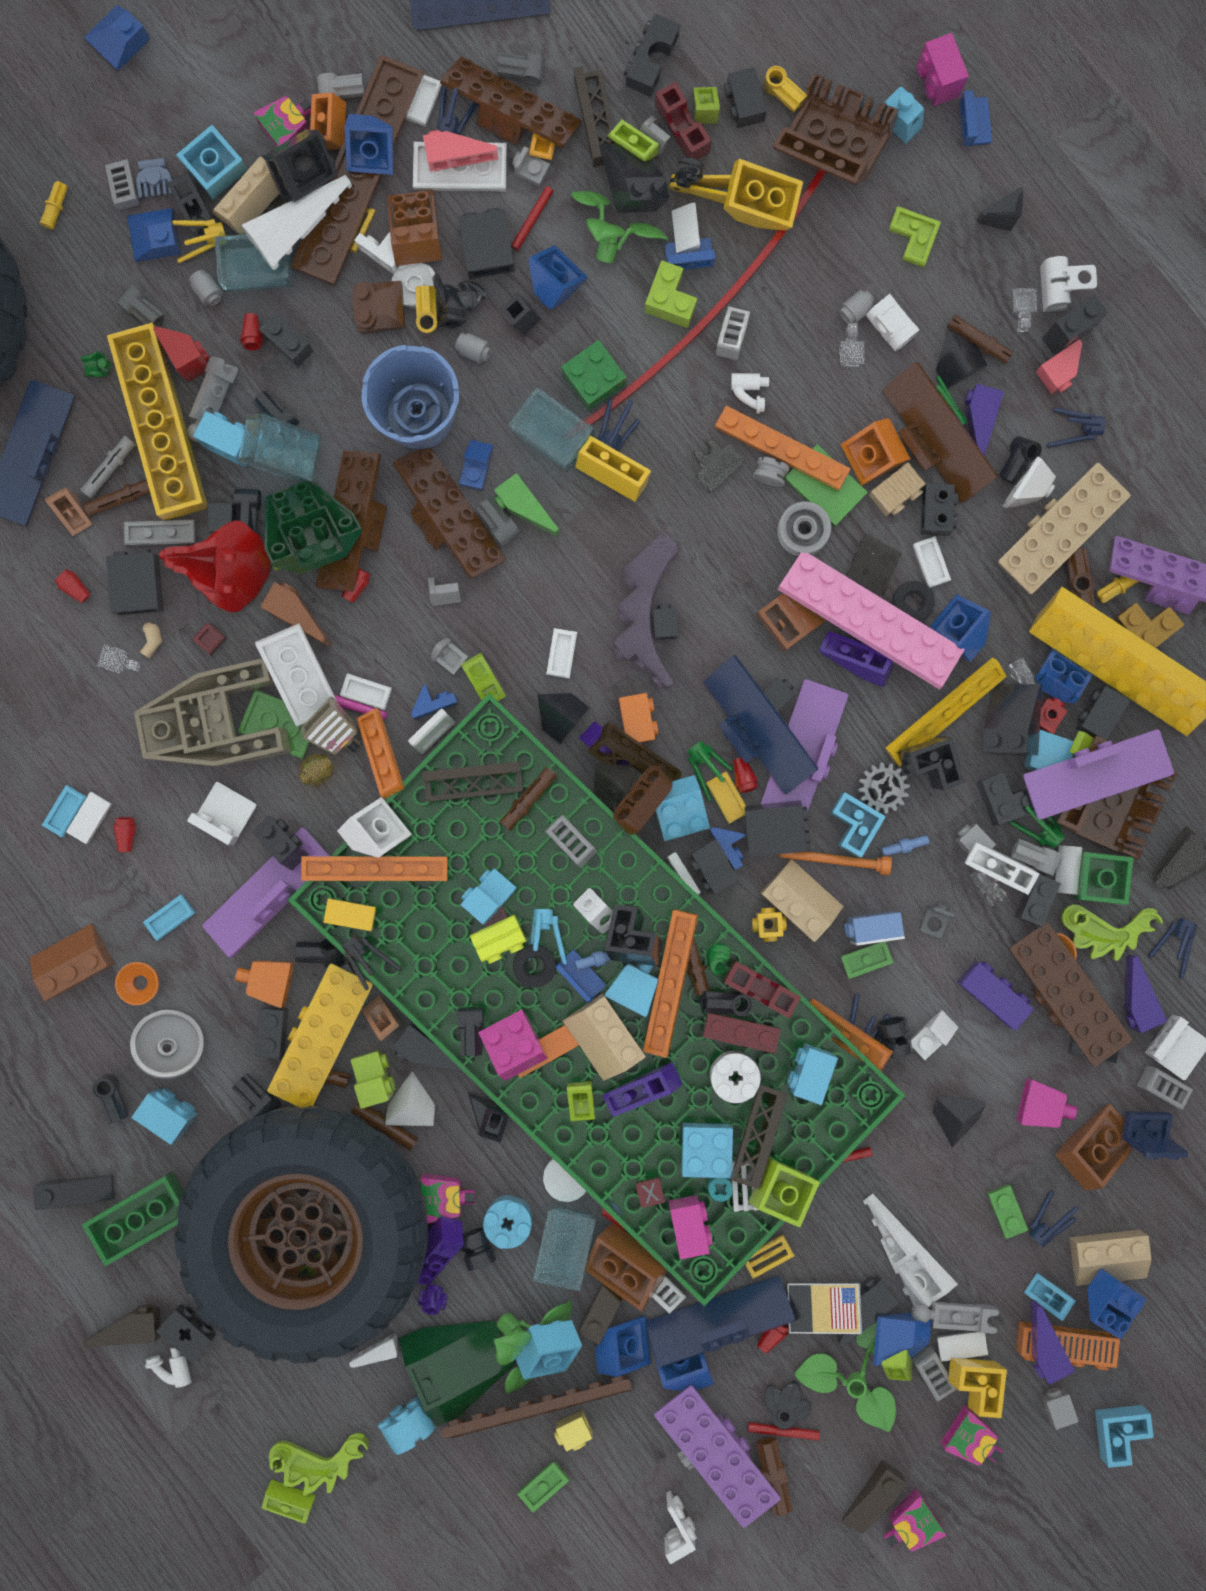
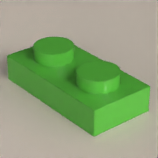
M886 941L878 942L840 956L848 979L893 963Z
M1009 1184L987 1192L1005 1239L1028 1231Z
M552 1460L518 1491L517 1495L534 1513L569 1481V1477Z

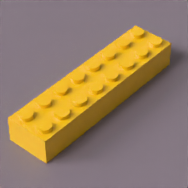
M153 323L107 335L156 515L163 521L208 509V504L190 439L187 436V428L165 349L153 330L156 326Z
M1064 587L1057 591L1036 616L1029 630L1031 634L1185 736H1188L1206 719L1205 680Z

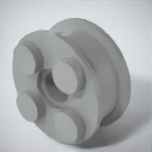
M798 502L791 505L783 513L777 527L780 544L787 552L795 556H799L801 552L809 553L810 555L816 554L823 548L831 533V522L828 514L822 507L812 502ZM806 524L810 528V533L806 535L801 534L798 526Z

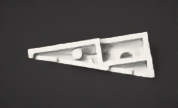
M344 175L313 190L296 202H288L242 224V227L248 239L260 251L263 259L275 270L279 266L278 261L285 254L289 255L292 252V246L298 239H304L326 215L325 210L332 203L336 204L339 201V195L346 187L350 189L352 184L347 176Z
M874 1194L863 1201L864 1205H869L874 1217L872 1219L873 1225L878 1226L883 1237L881 1239L882 1245L895 1274L899 1273L904 1283V1294L909 1295L914 1307L919 1304L929 1307L932 1301H937L958 1285Z

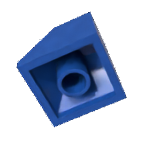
M117 5L84 37L117 71L150 40L143 25L126 9Z
M349 114L345 123L347 171L393 175V127L371 115Z
M173 208L127 216L135 262L181 254L177 225L172 224V221L176 220Z
M555 245L531 256L528 260L534 294L550 310L563 304L588 278Z
M956 594L929 628L955 643L958 648L965 649L961 657L971 662L986 644L991 612Z
M910 1312L877 1316L873 1365L881 1366L882 1361L904 1350H908L912 1359L929 1344L931 1320L926 1323L915 1320Z
M642 1315L610 1327L607 1330L602 1341L595 1348L597 1373L619 1377L651 1364L646 1316Z
M653 1350L664 1389L683 1391L689 1385H693L696 1390L714 1384L704 1353L660 1368Z

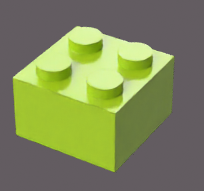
M768 1158L760 1188H754L748 1203L760 1211L801 1227L820 1182L810 1175Z

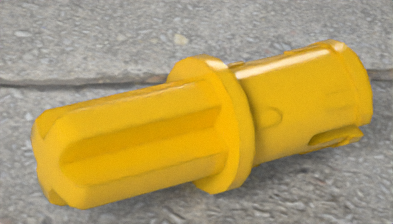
M57 181L54 183L49 199L45 200V210L39 222L43 227L54 230L60 211H63L62 203L68 187L62 182Z
M1125 576L1115 577L1112 580L1113 582L1096 592V597L1101 603H1105L1118 594L1126 593V589L1139 581Z

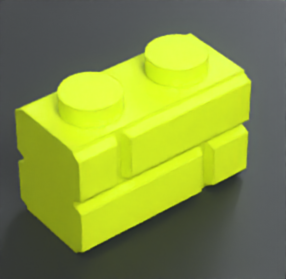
M515 915L470 935L482 962L487 960L489 964L501 959L500 953L510 950L512 954L523 949L522 943L527 941Z

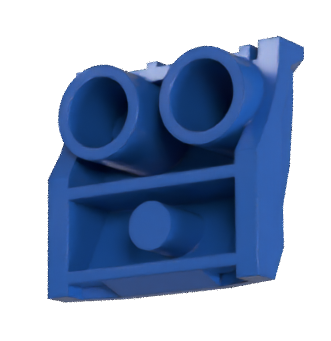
M1051 648L1035 679L1038 684H1042V691L1051 697L1057 698L1062 702L1075 703L1080 698L1093 674L1054 648Z

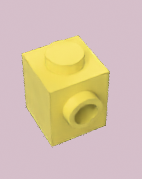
M580 1410L556 1422L554 1435L560 1446L564 1445L567 1452L571 1449L575 1451L585 1446L586 1442L592 1439L593 1431L583 1410Z

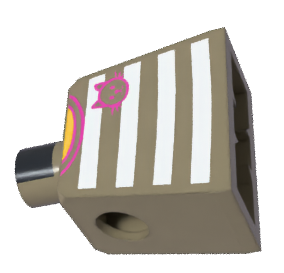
M332 696L301 727L302 737L305 740L332 754H337L343 747L353 753L361 744L354 737L357 733L356 723Z

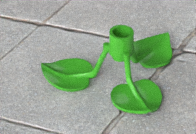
M593 191L571 192V196L576 201L585 205L597 206L600 210V219L589 218L586 222L591 234L599 242L596 254L598 260L613 263L617 249L621 250L622 244L631 233L647 238H661L668 242L669 238L660 229L648 223L631 222L630 227L625 232L621 227L605 222L604 205L608 206L610 201L604 195ZM621 236H622V238L620 239V241L617 242V237H621Z
M569 1300L567 1303L550 1310L544 1316L540 1325H548L557 1320L562 1322L568 1321L572 1310L571 1301ZM511 1313L504 1314L497 1322V1328L505 1335L504 1337L494 1339L496 1358L500 1365H506L514 1361L531 1339L530 1333L523 1330L524 1328L529 1329L531 1325L527 1324L524 1320L519 1322ZM519 1366L515 1367L506 1379V1393L510 1395L520 1390L533 1378L524 1380Z
M877 1321L857 1336L858 1345L867 1349L860 1372H853L849 1375L848 1379H845L842 1374L836 1373V1361L825 1353L811 1355L795 1371V1376L803 1385L820 1393L834 1391L837 1388V1378H839L843 1385L847 1386L849 1395L853 1398H858L856 1403L858 1416L865 1423L890 1432L896 1416L895 1399L892 1393L882 1386H878L870 1391L867 1388V1380L864 1376L869 1355L871 1352L874 1354Z

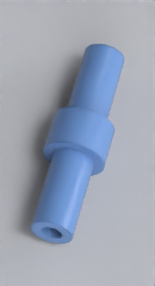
M927 835L911 840L906 838L899 840L897 844L881 848L883 856H890L900 852L905 854L912 852L914 848L929 844V839Z
M598 951L592 953L590 957L574 961V966L576 970L590 966L599 967L611 960L606 952Z

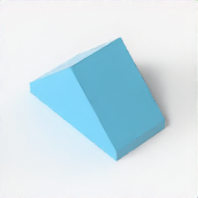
M1036 1273L1024 1292L1062 1321L1076 1301L1067 1292Z

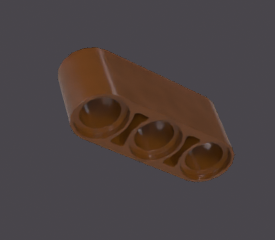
M658 766L649 767L613 813L614 820L627 834L633 835L638 833L671 791L672 781Z

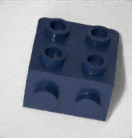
M1126 1111L1121 1138L1129 1143L1131 1148L1141 1152L1143 1157L1150 1160H1157L1158 1157H1166L1171 1160L1188 1157V1151L1169 1138L1173 1119L1172 1114L1169 1112Z

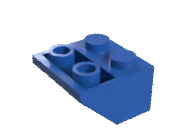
M1101 1268L1087 1288L1090 1321L1121 1339L1128 1331L1130 1324L1141 1311L1147 1299Z

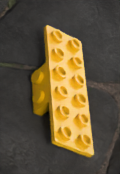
M332 963L329 965L309 1007L303 1006L298 1016V1019L302 1020L299 1027H293L287 1040L291 1041L272 1079L267 1090L268 1093L298 1107L314 1105L373 986L372 982L366 980L369 989L365 990L357 975Z

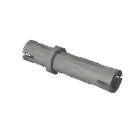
M124 435L115 448L107 452L108 456L80 490L93 499V496L116 468L124 464L123 460L136 444Z

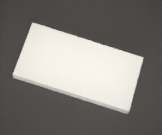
M414 142L413 190L506 192L507 144L489 143L497 146L499 160L430 172L424 142Z
M300 623L255 642L296 727L306 723L331 696L336 700Z

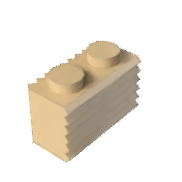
M906 463L872 490L869 497L875 502L884 516L887 517L891 513L895 516L905 508L903 503L909 498L913 502L924 493L921 489L925 486V482L912 466Z

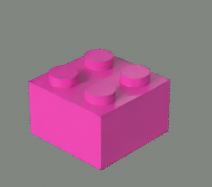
M950 33L925 42L916 69L918 76L924 80L927 98L931 99L933 106L960 97L969 75L953 34Z
M523 1010L478 1032L498 1075L504 1081L548 1059L528 1016Z
M697 1195L669 1200L680 1259L710 1254L708 1246L713 1245L709 1226H704L703 1221H708L704 1201L699 1202Z

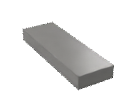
M195 520L124 522V545L127 547L196 544Z

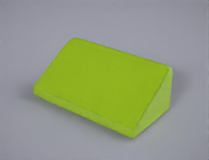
M623 119L608 134L609 139L644 162L659 153V143Z
M908 1350L901 1351L882 1361V1367L889 1380H912L913 1363Z
M271 1480L261 1508L306 1524L315 1495L310 1493L304 1496L301 1489L285 1487L284 1483Z

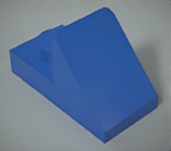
M470 440L464 454L465 463L459 483L460 486L483 491L494 445Z
M424 684L411 715L414 720L436 713L441 708L444 710L459 703L454 693L450 694L449 691L436 695V700H432L428 686Z
M715 827L711 828L709 832L714 839H717L728 857V862L733 870L743 866L741 860L744 857L737 847L732 848L731 844L743 838L746 834Z

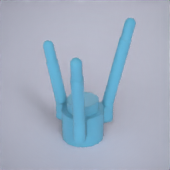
M535 909L532 917L529 945L534 944L533 950L537 951L540 930H550V925H553L562 964L564 966L567 965L558 927V916H553V910Z

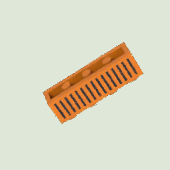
M1019 1321L1016 1350L1023 1356V1359L1034 1361L1032 1357V1323ZM1052 1325L1073 1366L1085 1367V1364L1094 1365V1368L1100 1370H1108L1109 1367L1117 1368L1120 1339L1109 1332Z

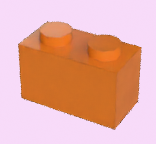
M333 92L312 94L310 130H319L325 139L327 150L341 149L345 140L346 102Z
M647 693L619 698L624 732L640 743L655 741V735H659L657 721H652L650 712H655L653 699L648 698Z

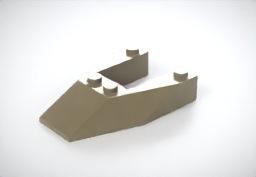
M263 659L197 673L136 710L134 716L142 757L144 759L222 766L292 753L288 732L280 727L238 737L235 735L228 695L275 685Z

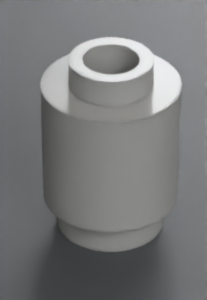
M199 270L191 275L189 279L190 286L203 305H217L222 299L223 291L210 273H206L205 270Z
M859 290L842 304L839 314L847 324L857 323L874 307V298L868 291L863 292Z
M461 333L455 344V350L459 352V355L479 364L487 361L491 354L489 342L470 333Z

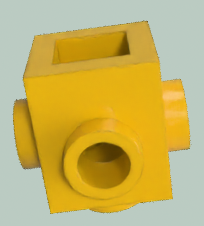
M775 907L761 908V913H755L756 918L752 919L753 933H757V937L763 938V942L777 941V937L783 936V931H786L787 925L786 917L782 916V912H775ZM766 920L772 921V927L769 929L764 927Z

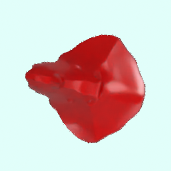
M238 520L228 522L202 542L191 546L167 547L159 553V557L164 561L166 567L173 569L174 572L186 575L192 585L200 590L211 603L227 612L241 611L258 595L270 572L271 562L265 551L262 539L244 522Z

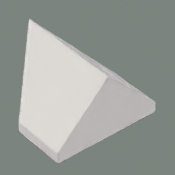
M413 1071L388 1103L386 1125L433 1126L435 1104Z

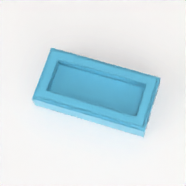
M66 785L42 826L60 837H65L67 829L87 796Z
M181 894L143 921L154 939L159 941L195 915L196 912L185 896Z

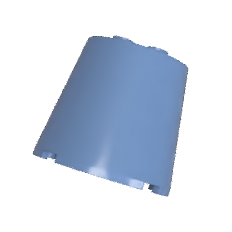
M401 345L383 352L371 363L363 378L361 399L369 421L383 435L410 449H428L441 443L451 431L459 401V387L453 369L440 354L423 346ZM414 410H421L422 413L417 415L414 413Z

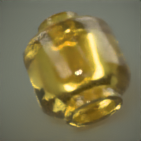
M313 753L299 763L300 773L298 777L305 786L310 784L312 787L317 788L333 776L332 770L334 766L325 754Z

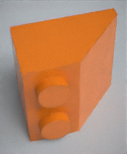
M890 418L873 422L840 444L861 486L895 470L910 460Z

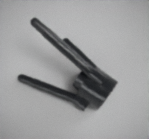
M355 935L342 946L345 950L344 954L349 959L365 990H368L369 986L356 962L358 960L370 976L373 975V971L362 957L367 953L365 947L396 970L401 971L402 969L392 959L374 947L366 937L360 939L358 935Z

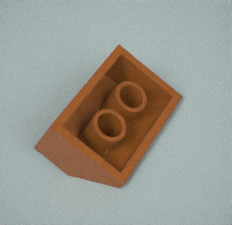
M93 924L30 957L33 981L44 1001L58 997L115 965Z
M611 1223L597 1237L584 1268L586 1272L641 1312L663 1282L668 1271L635 1238L614 1223Z

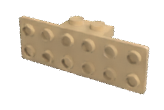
M1096 463L1059 500L1053 498L1044 507L1046 512L1041 517L1037 514L1027 524L1030 528L1025 532V535L999 559L998 563L1029 594H1033L1131 496L1130 493L1100 463Z

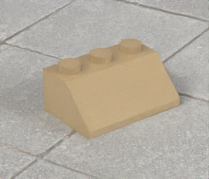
M262 157L255 161L212 211L216 218L241 236L245 233L242 224L259 217L279 194L266 162Z
M792 859L760 892L779 912H782V915L812 942H816L827 930L844 907Z
M603 993L562 1020L603 1081L625 1072L645 1058L644 1053Z
M1131 1230L1069 1237L1076 1286L1090 1285L1100 1268L1120 1281L1147 1278L1151 1264L1149 1236L1143 1231Z

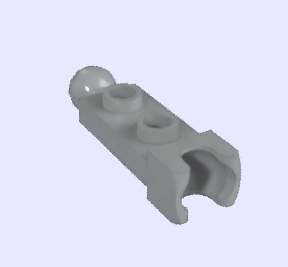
M213 356L209 359L205 369L207 373L189 415L196 420L195 423L187 428V436L194 442H198L193 435L205 412L214 414V412L219 411L230 383H233L238 372L237 367L225 364V361Z
M932 1301L931 1310L923 1304L916 1305L912 1310L913 1319L923 1323L931 1320L932 1328L979 1331L991 1334L997 1332V1329L987 1322L990 1316L999 1315V1310L992 1305Z

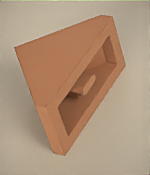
M65 487L45 499L72 536L92 525V521L78 497Z
M380 995L362 1009L363 1014L381 1041L403 1023Z

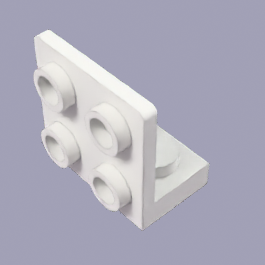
M216 782L198 813H191L187 821L225 844L234 845L255 811L257 804L222 783Z
M1172 1014L1145 1053L1180 1079L1186 1080L1206 1052V1038L1188 1026L1189 1022L1184 1018Z
M670 1490L666 1492L667 1509L677 1527L666 1534L664 1542L665 1555L669 1563L672 1564L696 1550L695 1540L697 1536L694 1532L696 1528L690 1516L686 1518L684 1515V1506L679 1496L676 1495L674 1497Z

